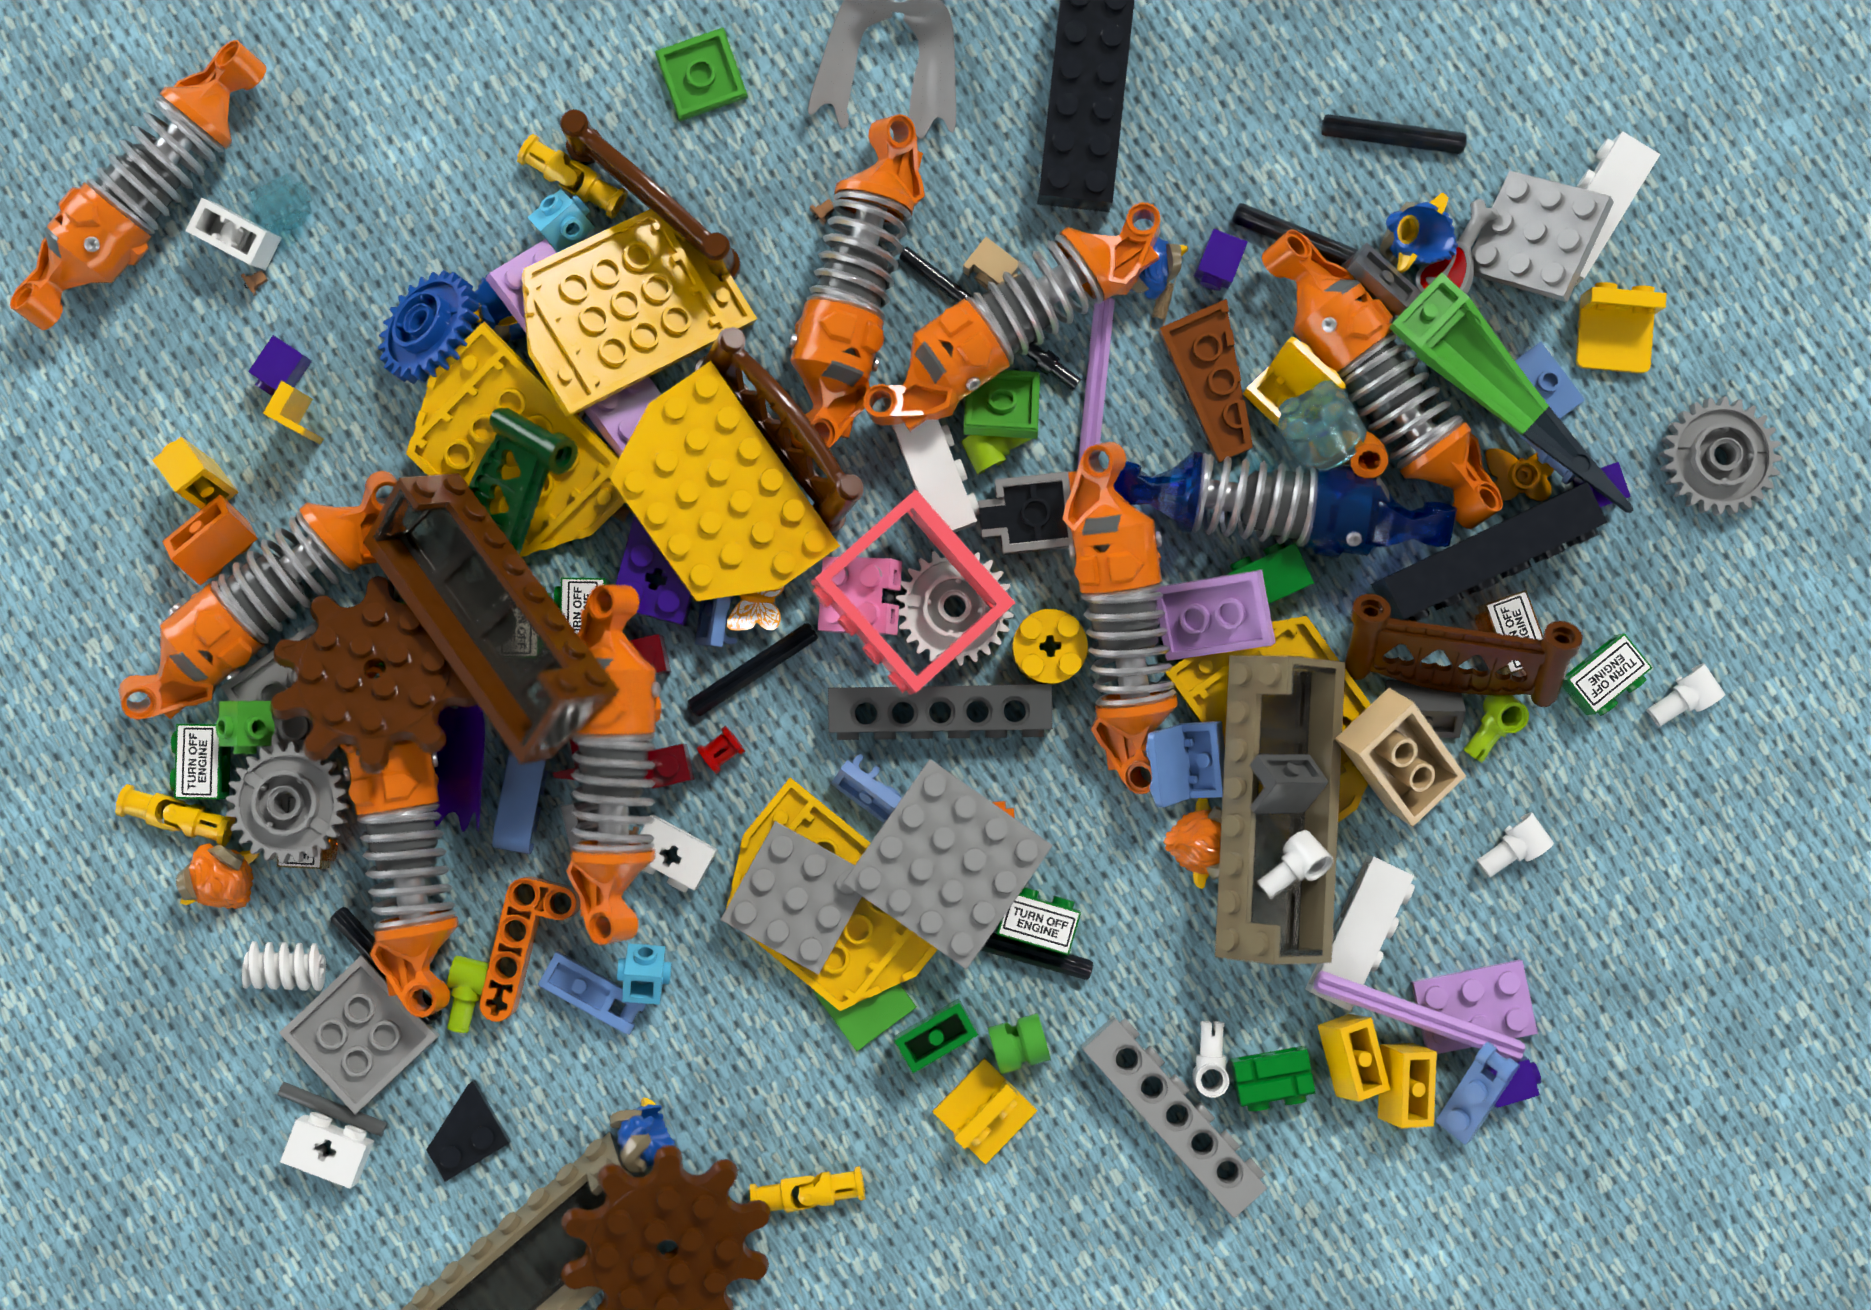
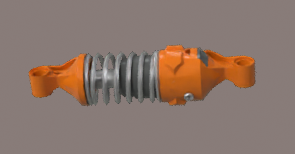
M233 40L219 49L204 71L177 81L173 87H164L159 93L161 96H157V99H155V105L171 121V124L168 125L151 113H143L144 120L160 137L157 139L144 129L132 126V133L141 143L133 144L127 140H120V146L125 151L123 155L108 154L110 165L107 168H96L99 176L96 181L94 179H87V183L84 182L79 188L72 187L58 203L60 211L44 229L46 237L41 242L36 269L16 288L10 300L11 309L39 329L47 330L58 321L63 312L61 297L64 290L88 283H113L128 265L136 266L150 249L148 241L152 238L150 234H155L154 230H158L157 218L160 215L170 216L167 207L172 201L176 203L181 202V196L176 192L178 187L181 185L184 188L193 189L191 180L177 167V164L180 163L197 175H204L203 167L188 151L191 149L204 159L215 162V154L202 140L217 152H224L223 147L225 149L229 147L232 143L228 123L230 94L240 89L250 90L263 79L266 73V65L238 40Z
M902 114L879 119L871 124L868 137L876 151L878 161L868 169L843 179L836 184L835 195H833L835 201L832 202V206L835 211L847 217L835 216L827 221L831 228L846 235L830 233L823 236L825 243L832 248L830 251H823L818 254L821 261L825 264H823L822 268L814 271L819 279L818 285L809 288L812 295L807 297V301H805L802 316L795 324V334H792L789 348H793L790 362L802 378L813 402V408L805 415L828 448L840 437L849 438L854 418L865 408L864 395L870 388L871 372L877 371L880 361L876 357V353L881 349L884 342L883 326L885 315L880 308L890 303L885 291L894 286V280L889 274L898 269V262L894 257L903 252V246L899 239L907 235V228L903 223L911 219L914 207L925 197L923 181L919 173L923 153L917 149V136L913 122L906 115ZM890 127L893 130L894 139L890 135ZM840 224L850 225V226H852V229H851V228H848V227H845V226H842V225H840ZM883 224L896 225L900 229V233L890 234L882 229ZM879 241H890L896 246V250L885 251L878 247ZM887 260L891 263V267H888ZM790 431L792 444L796 448L803 449L802 444L794 438Z
M1147 202L1135 204L1129 210L1122 231L1118 236L1096 235L1067 227L1059 235H1056L1055 242L1048 240L1047 248L1058 264L1054 269H1051L1038 251H1033L1032 257L1043 274L1041 278L1037 280L1024 262L1018 261V269L1021 274L1013 278L1009 272L1004 271V281L997 285L994 282H988L989 291L982 296L980 293L974 292L973 297L967 296V299H963L951 308L945 309L944 313L913 333L910 365L904 384H876L866 391L864 406L870 419L875 424L881 426L904 423L908 430L912 431L926 420H937L952 416L959 401L985 383L990 382L992 378L1007 369L1010 364L1012 365L1014 354L1018 352L1027 355L1029 344L1032 342L1041 345L1044 340L1043 330L1056 335L1059 329L1057 319L1063 323L1071 324L1074 318L1073 310L1082 314L1088 312V300L1101 304L1111 296L1127 295L1137 282L1140 273L1159 260L1158 254L1153 249L1160 234V213L1153 204ZM1139 219H1148L1153 223V226L1148 230H1139L1134 226V223ZM1076 290L1082 307L1068 294ZM1061 300L1067 317L1056 308L1055 303ZM888 398L892 401L890 408L884 412L873 410L874 403L878 399Z
M1288 230L1262 253V261L1265 268L1273 276L1278 278L1285 277L1296 282L1297 313L1293 327L1295 334L1301 342L1307 344L1312 349L1313 354L1339 374L1341 380L1346 385V389L1349 391L1347 402L1356 401L1360 406L1357 415L1362 417L1369 413L1374 419L1369 423L1368 430L1375 431L1392 420L1396 422L1379 440L1386 445L1405 434L1406 438L1390 452V459L1395 460L1408 454L1397 465V468H1402L1399 471L1404 478L1424 479L1452 488L1454 492L1453 515L1460 525L1467 529L1475 528L1499 512L1503 507V501L1499 489L1482 466L1479 440L1471 433V428L1466 422L1463 423L1461 416L1457 415L1437 427L1435 426L1434 422L1450 408V401H1444L1427 412L1423 410L1439 394L1440 387H1432L1421 393L1422 385L1428 380L1429 373L1422 372L1418 375L1414 373V368L1418 364V358L1408 359L1404 354L1407 350V344H1397L1394 341L1397 335L1389 329L1393 319L1391 313L1380 299H1372L1361 283L1355 280L1350 272L1335 263L1326 261L1306 236L1296 230Z
M1105 442L1088 447L1082 455L1078 470L1068 472L1071 494L1066 502L1062 519L1072 531L1073 543L1069 544L1070 557L1075 558L1076 561L1074 573L1078 579L1080 593H1082L1081 598L1089 603V608L1083 616L1091 620L1092 625L1086 631V634L1094 639H1098L1088 651L1094 656L1103 657L1095 661L1090 668L1097 674L1105 675L1097 679L1093 687L1099 692L1106 693L1095 702L1097 704L1095 706L1096 718L1091 731L1098 743L1106 751L1108 770H1117L1122 781L1130 791L1135 794H1145L1150 792V782L1141 776L1140 768L1145 767L1151 774L1150 760L1146 755L1148 735L1154 732L1178 705L1177 695H1174L1176 691L1172 689L1175 683L1172 681L1149 683L1148 674L1168 672L1173 666L1169 663L1146 665L1145 656L1166 654L1171 649L1167 645L1156 646L1158 636H1163L1168 632L1165 628H1157L1160 623L1159 618L1163 617L1166 613L1163 610H1158L1157 600L1161 599L1163 594L1156 592L1162 586L1160 583L1162 581L1160 571L1161 556L1157 548L1162 545L1160 532H1155L1154 520L1130 505L1114 489V483L1126 464V454L1119 444ZM1101 451L1108 455L1109 465L1107 469H1104L1099 463ZM1116 661L1117 669L1101 668L1105 664ZM1118 679L1119 687L1102 685Z
M378 471L371 474L366 480L362 503L359 506L333 507L305 503L299 508L300 511H296V516H290L289 525L294 534L286 529L276 528L275 537L278 544L271 540L262 539V555L258 552L248 551V562L245 564L234 563L232 575L220 574L218 581H212V584H207L198 593L191 595L185 604L177 603L168 610L170 616L160 624L161 661L159 671L155 675L129 676L119 686L118 692L121 707L125 715L139 720L164 713L171 719L186 706L198 705L212 700L216 686L225 678L230 681L240 673L238 668L247 664L249 659L263 648L265 643H268L269 637L267 634L272 629L282 631L283 625L281 622L287 617L290 619L297 618V614L293 609L295 605L300 602L304 607L310 608L311 602L305 596L304 586L301 582L303 579L319 596L325 595V590L310 574L317 567L332 584H338V577L324 563L328 558L343 572L350 574L352 570L355 571L361 565L377 563L363 542L388 497L377 498V491L387 485L394 488L397 482L395 476L386 471ZM401 489L380 524V528L398 527L403 524L398 518L405 499ZM298 525H299L301 528H303V529L306 531V533L308 534V536H307L306 538L304 537L303 533H302L301 530L299 529ZM284 537L290 540L295 545V547L292 550L288 546ZM269 548L274 550L282 558L280 559L277 555L272 554ZM135 692L147 694V697L140 702L128 700V697Z
M599 585L593 588L586 601L585 609H581V627L578 635L587 644L592 654L608 672L610 678L620 690L611 702L571 738L579 744V750L571 756L579 763V769L571 776L577 781L583 782V786L577 787L571 794L578 800L590 803L578 805L571 812L577 818L587 820L577 824L571 830L575 835L586 840L577 841L571 846L573 848L571 850V862L566 873L580 897V916L584 917L585 926L590 938L599 945L627 941L635 937L639 926L638 918L635 912L628 908L623 901L622 894L637 875L655 859V849L653 848L655 845L652 843L655 838L652 835H629V824H652L655 821L652 816L629 817V806H652L655 803L652 798L639 797L644 793V787H653L655 785L652 780H644V777L648 774V769H652L655 766L652 761H648V751H652L655 748L652 743H648V740L655 737L656 722L660 720L661 701L659 697L660 684L656 682V669L641 657L622 631L629 619L639 609V596L636 590L628 585ZM596 700L565 706L567 721L572 724ZM598 809V814L583 812L587 810ZM598 827V833L583 830Z
M383 665L372 666L369 670H366L367 677L374 678L377 673L382 676L386 667ZM399 741L393 745L389 752V762L385 770L377 774H369L360 766L359 750L351 744H343L340 747L346 753L348 766L344 767L345 780L351 782L349 795L354 802L355 814L359 815L357 821L365 824L366 832L360 836V839L368 842L369 850L363 854V857L367 860H375V866L368 869L365 875L374 879H392L374 885L368 893L375 897L396 896L376 903L371 909L372 912L378 915L396 916L381 920L374 925L376 929L374 930L375 942L370 956L377 968L386 976L389 996L397 995L411 1015L423 1018L443 1010L450 1000L448 986L430 971L429 966L439 948L459 926L458 917L455 916L457 912L452 910L455 906L454 903L428 904L427 896L450 891L452 886L449 884L425 886L424 880L446 874L450 870L447 866H435L437 864V857L444 856L447 852L444 848H435L438 845V839L444 834L441 830H436L435 821L441 815L438 812H433V810H437L440 806L436 803L439 802L437 789L439 778L434 770V767H438L437 753L423 752L413 741ZM424 989L432 996L431 1006L427 1005L423 1000L422 994Z

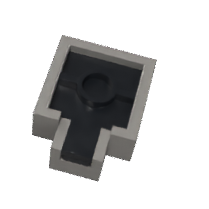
M1069 471L995 479L996 499L978 501L982 540L1000 538L1002 556L1068 549L1069 544L1073 543L1072 531L1062 518L1066 502L1071 494Z

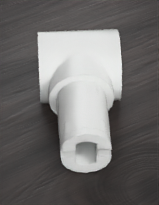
M1705 663L1693 667V673L1685 678L1678 677L1675 680L1678 685L1673 687V692L1647 709V712L1658 727H1661L1685 710L1689 712L1694 709L1696 712L1702 711L1726 695Z
M1532 812L1520 817L1522 821L1513 828L1509 825L1504 830L1506 835L1502 837L1503 841L1477 859V862L1488 877L1491 878L1516 859L1519 862L1523 859L1526 862L1531 861L1553 846L1554 842Z
M1308 830L1300 831L1293 835L1284 845V856L1281 857L1282 862L1259 879L1257 883L1267 897L1272 900L1296 879L1301 881L1306 878L1308 881H1313L1323 876L1332 866L1333 857Z
M1200 1021V1054L1196 1055V1066L1193 1069L1192 1079L1200 1093L1211 1098L1219 1097L1225 1093L1229 1086V1075L1226 1072V1056L1222 1055L1223 1027L1225 1023L1213 1021L1212 1033V1023L1210 1021ZM1209 1069H1215L1219 1072L1220 1076L1218 1083L1213 1087H1204L1201 1084L1203 1073Z

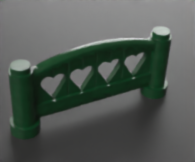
M498 408L491 414L489 420L490 426L496 433L494 441L477 467L469 488L520 555L549 470L555 474H562L568 471L576 461L578 446L574 440L562 433L553 434L509 408ZM511 451L521 474L520 477L504 480L501 471L503 466L507 464V453ZM499 485L509 509L507 512L492 515L489 507L491 501L495 499V488ZM457 523L451 546L449 566L472 545ZM478 552L476 556L484 571L485 579L472 583L467 581L466 573L471 567L470 560L450 579V585L479 626L482 627L502 608L507 590ZM510 613L490 632L489 639L495 647L505 645L514 636L518 621L513 613Z

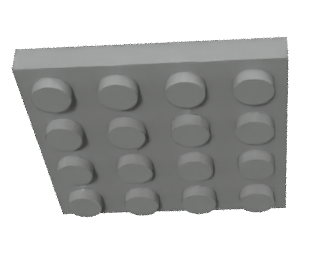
M929 759L843 883L967 970L1053 845Z

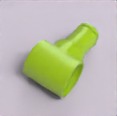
M969 435L961 443L977 475L984 473L986 468L994 464L998 466L1005 462V456L1010 455L1009 450L1026 443L1031 438Z
M1488 695L1483 703L1485 715L1480 720L1482 724L1463 748L1466 753L1481 763L1484 762L1488 753L1501 736L1505 738L1508 733L1521 731L1529 720L1527 707L1513 695ZM1510 707L1509 711L1502 715L1504 710Z
M458 955L454 957L447 980L448 988H452L451 996L454 997L447 1025L448 1030L458 1033L469 1032L476 1001H480L489 963Z

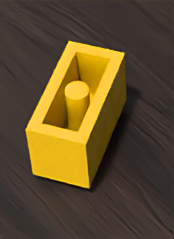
M182 436L176 441L167 444L162 452L152 459L172 489L199 509L205 507L219 494L229 501L239 493L215 460Z
M1346 1014L1317 1025L1336 1097L1360 1102L1391 1090L1372 1017Z
M1415 1043L1380 1044V1051L1391 1090L1378 1094V1119L1399 1128L1434 1126L1437 1051Z

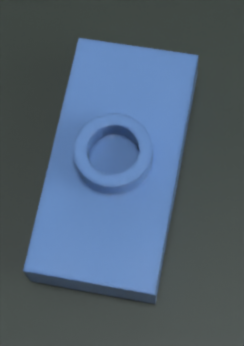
M1539 342L1515 360L1559 419L1585 401L1542 342Z

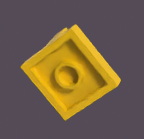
M985 1057L932 1110L954 1133V1139L964 1149L968 1147L985 1165L1038 1111Z

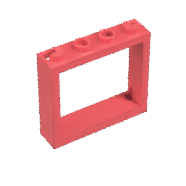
M916 489L811 581V584L815 587L812 591L819 598L818 601L826 608L830 605L840 615L837 619L840 626L850 636L857 634L865 644L862 649L869 659L876 665L881 662L891 673L887 677L892 685H896L902 693L907 691L910 695L917 693L1016 603ZM906 513L991 608L917 676L831 580Z

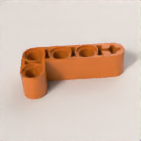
M523 877L514 880L509 885L480 999V1010L486 1019L500 1022L516 1012L540 916L554 920H564L574 916L580 909V897L573 887L536 877ZM522 884L530 885L535 891V898L531 904H525L519 899L518 890ZM559 892L567 894L571 899V907L567 913L560 912L555 908L554 898ZM513 920H518L525 925L526 935L522 940H516L510 935L509 926ZM504 957H510L516 962L517 971L514 976H507L502 972L500 963ZM512 984L513 988L505 989L502 996V1002L508 1005L498 1012L497 1005L492 1003V999L501 994L503 985Z

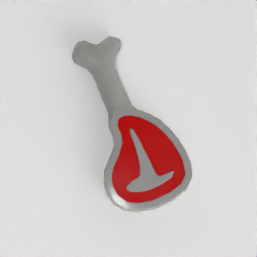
M1482 199L1471 202L1472 215L1457 241L1456 255H1453L1450 260L1444 259L1443 261L1424 264L1419 269L1416 276V286L1421 293L1441 272L1465 294L1469 292L1474 276L1471 246L1482 227L1490 220L1499 218L1495 208H1487L1485 201Z

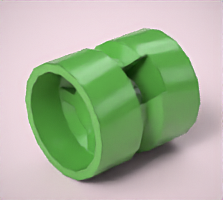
M1038 1013L1018 1018L1014 1026L1005 1022L987 1027L1001 1075L1021 1069L1022 1063L1026 1061L1032 1066L1051 1060Z

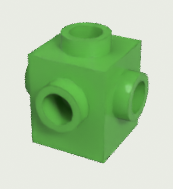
M219 701V718L216 721V734L219 738V746H233V754H257V746H272L275 724L270 707L271 701Z

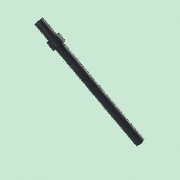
M908 246L900 254L899 259L957 303L967 299V296L973 297ZM1035 343L1029 344V351L1026 356L1037 363L1036 368L1046 376L1051 374L1073 391L1081 381V378L1059 362L1060 358L1050 350L1045 352Z

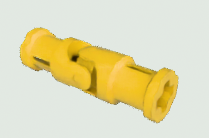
M531 134L525 140L517 156L518 163L532 166L542 172L543 178L550 182L558 181L559 186L573 196L577 195L584 203L590 201L605 210L606 216L611 219L617 215L627 199L628 190L623 187L617 189L602 180V175L579 161L571 160L568 154L563 151H554L539 142V137ZM582 184L580 189L577 191L576 188L578 187V185Z
M126 784L121 789L116 801L115 814L117 816L131 815L144 819L147 825L169 831L182 830L185 836L191 838L201 836L217 841V845L219 844L224 847L230 841L233 832L231 827L236 821V817L222 816L206 811L205 806L198 804L188 805L183 800L174 799V797L161 793L150 795L137 791L134 785Z
M861 1166L855 1167L854 1171L831 1174L827 1171L817 1174L816 1177H792L781 1179L778 1184L758 1187L755 1183L749 1186L750 1200L766 1202L771 1212L784 1210L786 1213L813 1208L817 1205L832 1206L835 1204V1201L856 1197L860 1201L866 1200ZM798 1185H799V1194H798V1199H799V1201L794 1198L793 1193H792L793 1188H794L795 1186H798Z

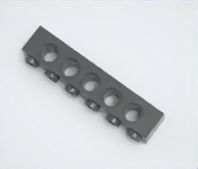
M1052 684L923 686L917 693L911 695L907 691L902 693L898 687L828 688V733H837V740H859V733L874 732V740L896 739V732H911V739H933V731H948V738H970V731H985V738H1007V730H1022V737H1044V730L1052 729ZM975 701L982 702L988 709L987 718L980 723L972 722L966 714L968 705ZM1010 701H1018L1024 707L1025 714L1019 722H1011L1004 716V707ZM902 702L910 704L914 709L913 719L906 724L897 723L892 716L893 708ZM936 702H944L951 709V716L945 723H936L930 718V707ZM863 703H870L876 708V719L870 724H861L856 719V709Z

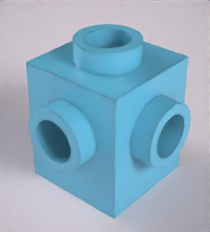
M562 189L558 190L555 194L547 196L541 202L540 207L527 217L557 252L585 240L587 234L595 228L586 217L591 212L577 195L570 199Z
M628 943L626 959L619 958L617 981H623L622 1002L660 1005L662 985H670L672 962H665L666 946Z

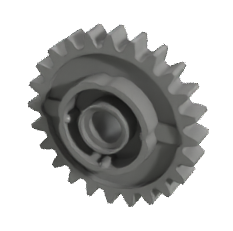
M1727 396L1718 399L1717 404H1715L1711 397L1703 401V407L1698 402L1690 405V413L1682 411L1677 414L1680 423L1673 422L1667 426L1673 435L1665 436L1661 440L1669 446V449L1659 453V456L1668 459V464L1662 466L1660 470L1671 473V477L1665 484H1676L1678 486L1674 494L1675 497L1687 495L1686 507L1698 502L1699 513L1707 512L1712 507L1714 516L1723 514L1725 509L1729 515L1738 513L1739 506L1743 510L1751 508V499L1756 502L1763 500L1764 495L1761 490L1773 489L1774 485L1768 477L1780 475V472L1772 464L1783 459V457L1773 453V449L1780 446L1781 442L1771 441L1770 436L1776 431V428H1764L1763 425L1767 420L1766 415L1759 418L1754 417L1756 406L1753 405L1743 410L1742 399H1738L1729 405ZM1717 447L1721 448L1726 454L1727 460L1725 465L1719 464L1715 459L1714 452Z
M290 742L287 750H285L282 743H274L273 753L267 748H260V759L253 756L246 757L249 769H236L241 780L240 782H229V785L236 790V794L226 797L227 801L235 804V808L227 812L226 815L237 817L238 822L231 827V830H243L244 832L239 840L240 844L252 841L253 845L250 853L258 854L264 849V860H273L277 854L279 863L282 864L288 863L290 855H292L295 863L303 862L304 852L310 858L317 857V846L322 849L331 848L327 838L328 836L340 838L341 834L335 828L336 825L348 823V820L342 817L340 813L342 810L351 808V805L341 800L343 796L349 794V789H341L339 787V784L345 779V775H333V771L338 764L336 762L324 764V760H310L306 757L303 748L299 751L298 743ZM288 792L296 800L295 808L290 813L284 811L281 804L283 796Z

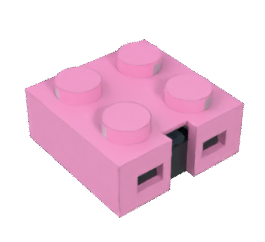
M825 556L822 559V571L838 557ZM856 557L831 580L880 635L898 634L899 606L894 605L895 591H900L902 561L891 558ZM819 603L818 630L832 633H847L838 623L837 619L840 615L831 605L826 608Z

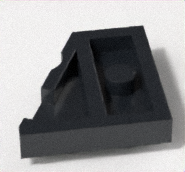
M475 1080L467 1085L426 1149L444 1182L511 1142Z

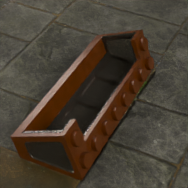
M459 473L402 477L398 479L363 543L520 764L550 759L611 702L620 690Z

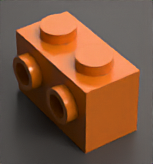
M219 494L162 542L170 559L201 586L209 578L217 576L223 567L236 556L245 553L258 538L249 521Z

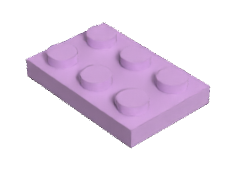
M1262 570L1165 585L1156 591L1163 594L1162 598L1157 600L1158 610L1166 612L1163 617L1159 618L1160 628L1168 630L1162 636L1163 645L1171 648L1165 654L1166 661L1271 646L1276 643Z
M1523 960L1411 981L1415 1002L1420 1006L1514 1039L1538 1034ZM1421 1028L1425 1047L1437 1051V1054L1473 1047Z

